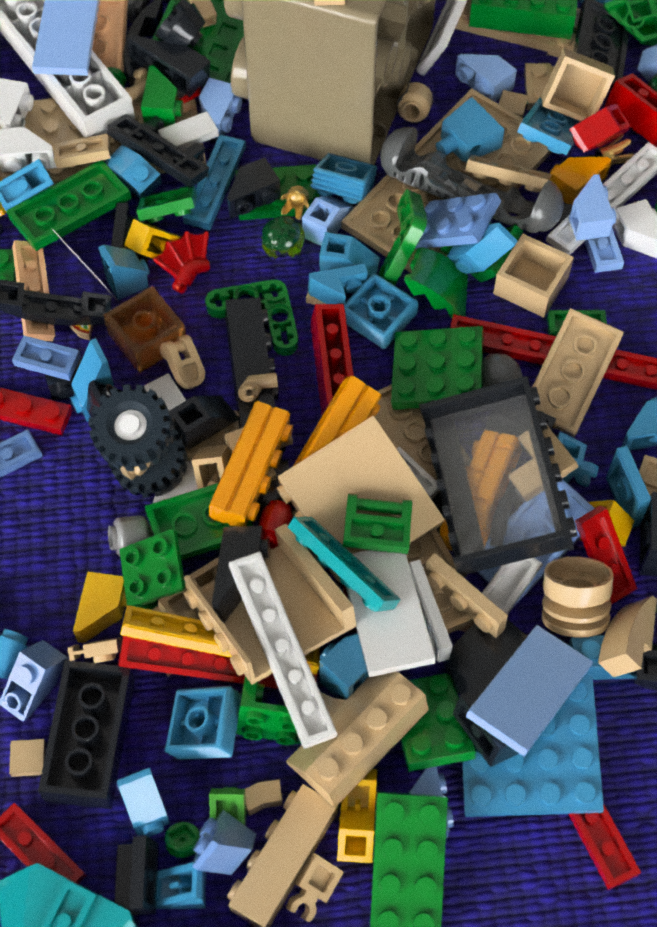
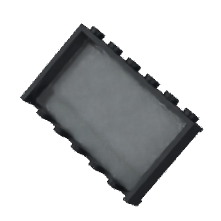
M527 376L419 405L426 426V437L432 453L430 456L437 476L436 483L443 503L442 510L449 530L448 537L454 553V565L457 572L463 577H467L469 573L569 549V551L574 550L572 537L578 536L573 517L566 518L564 512L565 509L570 508L565 490H558L557 483L562 482L558 463L551 464L549 456L555 455L551 437L544 438L542 431L548 429L543 411L537 413L536 405L541 404L536 386L530 388Z

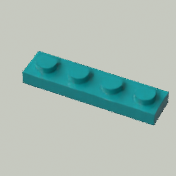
M312 516L293 517L288 528L296 535L295 539L306 548H310L318 556L317 560L323 566L332 569L339 575V580L344 586L355 590L363 598L362 602L366 607L376 612L394 610L401 599L350 551L343 547Z

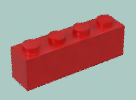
M633 73L616 80L605 107L617 104L633 131L657 147V92Z
M315 304L310 323L322 415L342 381L351 375L354 376L344 304Z

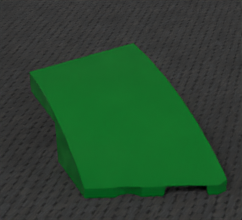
M613 0L604 3V9L641 44L648 46L657 45V0Z
M417 248L414 260L410 263L412 273L405 275L404 278L413 296L425 294L434 310L445 308L451 319L453 314L466 317L468 275L459 271L455 267V263L447 256L427 248Z

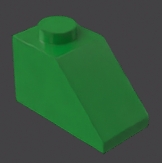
M149 66L141 103L143 123L157 116L164 121V127L177 123V118L182 117L183 101L178 99L177 88L155 66Z

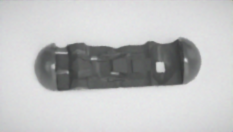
M403 127L394 130L382 145L380 153L381 166L388 176L395 177L404 184L442 199L497 193L501 203L493 219L510 226L516 224L520 229H526L531 233L538 231L546 232L552 229L562 216L564 207L563 196L559 187L551 180L545 183L536 202L526 200L521 195L519 189L515 187L507 191H501L488 184H482L467 174L450 168L446 163V155L440 151L429 152L424 156L417 155L414 150L417 141V129L414 127ZM511 212V213H514V214H516V215H518V216H511V215H509L508 213Z

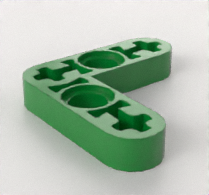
M409 189L405 190L397 207L401 231L378 273L379 276L394 286L422 237L427 224V216L421 195Z
M267 280L215 289L207 294L205 303L208 314L214 318H225L226 300H230V298L239 299L245 294L259 298V293H262L261 307L262 309H267L268 328L274 351L282 356H289L296 352L298 348V333L287 287L282 281ZM276 291L278 296L273 297L271 292ZM215 301H221L222 306L217 307ZM276 313H284L288 318L283 322H276L272 319V316ZM286 331L289 344L283 343L281 332Z

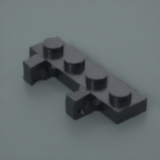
M125 114L108 125L107 134L138 153L186 186L191 188L208 176L209 167L202 163L204 161L205 147L197 142L183 151L158 135V130L164 128V121L157 116L142 124Z

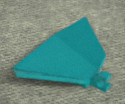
M39 863L26 867L0 880L1 927H137L130 910Z

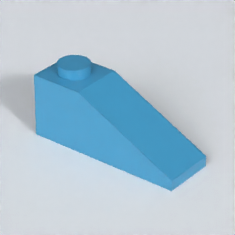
M96 338L90 340L71 383L74 396L70 397L73 407L77 414L83 413L87 422L91 418L86 409L88 384L94 380L114 387L108 361Z

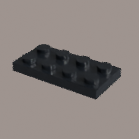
M584 0L581 4L573 51L613 67L615 77L609 88L611 91L615 81L623 77L629 32L604 9V4L596 0Z

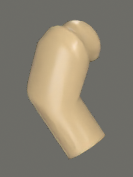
M139 68L134 71L133 76L136 79L134 86L126 89V92L132 98V102L143 97L148 75L145 68Z
M266 373L248 376L239 388V398L244 402H252L263 389L277 388V374Z

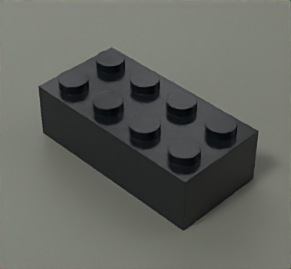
M65 660L38 792L45 802L112 809L135 684L131 668Z

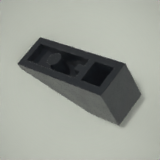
M135 35L128 37L127 57L149 70V66H155L179 91L188 95L189 98L199 87L201 88L206 84L208 78H210L211 61L190 47Z
M262 526L224 527L212 598L213 609L223 624L242 601L229 569V562L259 551L264 561L265 558H270V539H265Z

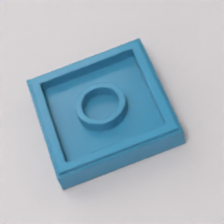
M628 446L617 448L606 480L616 502L634 520L632 528L640 526L652 499Z

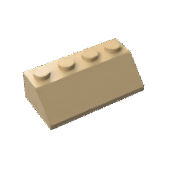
M398 672L368 677L330 716L337 731V737L304 749L301 745L286 760V763L335 808L428 711L426 695Z

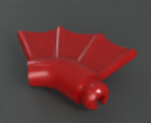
M185 231L180 239L166 241L162 253L153 258L156 264L174 276L173 279L175 281L172 283V288L176 292L185 293L187 287L191 286L199 273L209 271L210 263L206 259L209 240L208 231L199 235H193Z

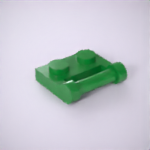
M348 493L343 547L408 554L412 500L402 499V502L357 498L358 494ZM356 510L400 515V518L356 513Z

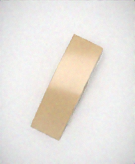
M654 596L623 607L615 615L607 628L601 645L598 663L612 677L642 669L643 652L652 650L657 602Z

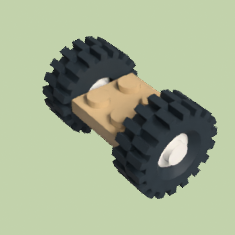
M130 384L123 385L124 391L118 392L116 387L110 389L112 396L107 398L103 394L99 398L101 406L94 405L91 410L94 418H89L88 425L92 429L89 431V434L96 449L103 459L108 462L113 475L125 490L128 489L131 494L137 496L138 493H141L143 498H150V493H154L158 497L162 496L161 491L164 489L170 492L174 489L172 484L175 481L179 484L183 479L181 472L186 473L187 465L185 460H188L185 445L174 428L171 414L164 400L161 397L158 398L156 392L152 389H149L147 392L142 385H137L136 390H133Z

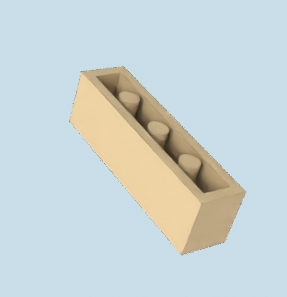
M302 784L298 792L293 790L289 794L283 805V809L286 812L280 822L276 819L272 822L265 834V838L268 841L262 851L258 849L254 851L246 866L249 869L248 874L243 882L238 879L228 894L227 898L231 900L228 904L230 911L254 927L271 926L294 888V882L312 852L316 851L338 814V805L334 808L324 797Z

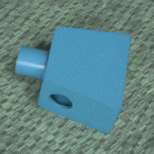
M471 97L442 122L441 140L436 142L435 147L437 151L442 152L446 156L453 152L462 162H467L471 155L481 157L502 148L505 129Z

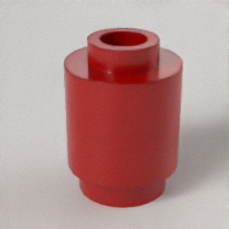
M272 500L263 508L258 526L263 528L265 539H270L271 549L278 547L275 529L284 524L288 526L293 519L291 506L279 500Z

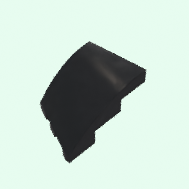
M508 619L505 630L497 638L489 632H483L474 623L454 644L449 660L442 661L448 675L453 679L456 693L461 695L469 693L479 697L528 636Z

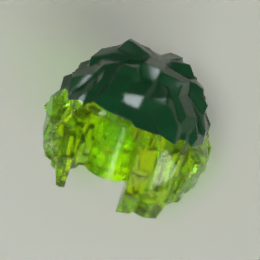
M290 216L275 217L266 223V226L262 229L261 239L262 248L269 257L277 259L276 250H279L282 254L288 252L290 257H295V254L299 255L301 253L305 232L300 223Z

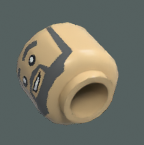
M419 82L406 84L401 89L396 103L397 112L400 117L408 122L423 121L428 116L432 106V92L426 85Z

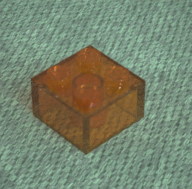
M153 286L103 314L108 335L139 373L164 359L160 353L161 343L166 341L175 342L178 337L186 335L183 322Z

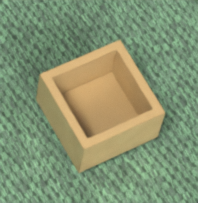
M563 47L542 93V106L579 121L585 120L599 111L615 77L613 67Z
M522 234L496 275L493 294L544 318L569 278L574 257Z

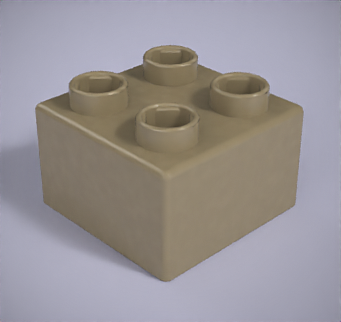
M224 0L226 14L231 18L243 21L244 36L238 45L232 65L231 89L235 96L249 100L250 129L253 141L318 160H322L326 154L331 153L375 165L397 113L396 103L401 89L406 84H409L431 33L435 0H345V5L314 6V0Z

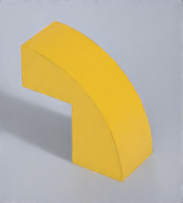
M372 769L341 801L337 861L372 863L377 769Z

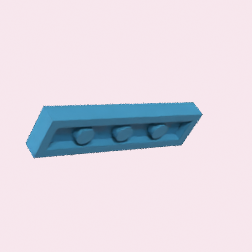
M224 135L219 136L207 162L209 167L208 176L198 183L196 187L197 198L195 208H192L189 214L183 216L184 224L211 230L235 170H237L246 149L244 140Z

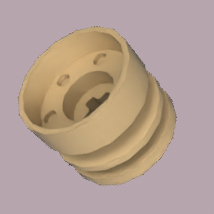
M579 556L563 557L548 563L544 569L543 590L545 593L542 600L543 624L552 632L574 638L592 637L606 631L610 625L611 602L609 599L612 595L614 576L611 568L598 560Z

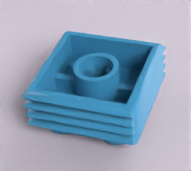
M328 153L313 169L314 173L312 174L313 178L310 186L312 189H316L319 195L332 196L334 194L342 196L345 202L356 204L362 201L373 187L378 168L375 165Z
M374 273L344 304L346 324L379 347L385 349L394 340L395 332H401L418 313L419 301Z
M231 686L178 689L175 694L165 752L176 757V759L230 758L233 754L242 694L235 691Z

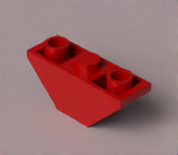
M614 104L601 109L569 130L573 135L572 138L575 145L582 149L583 152H587L612 143L624 135L631 126L619 106Z

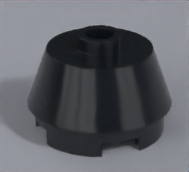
M180 0L175 9L158 28L155 36L163 42L194 47L203 36L200 30L206 22L194 2L190 4L187 0Z

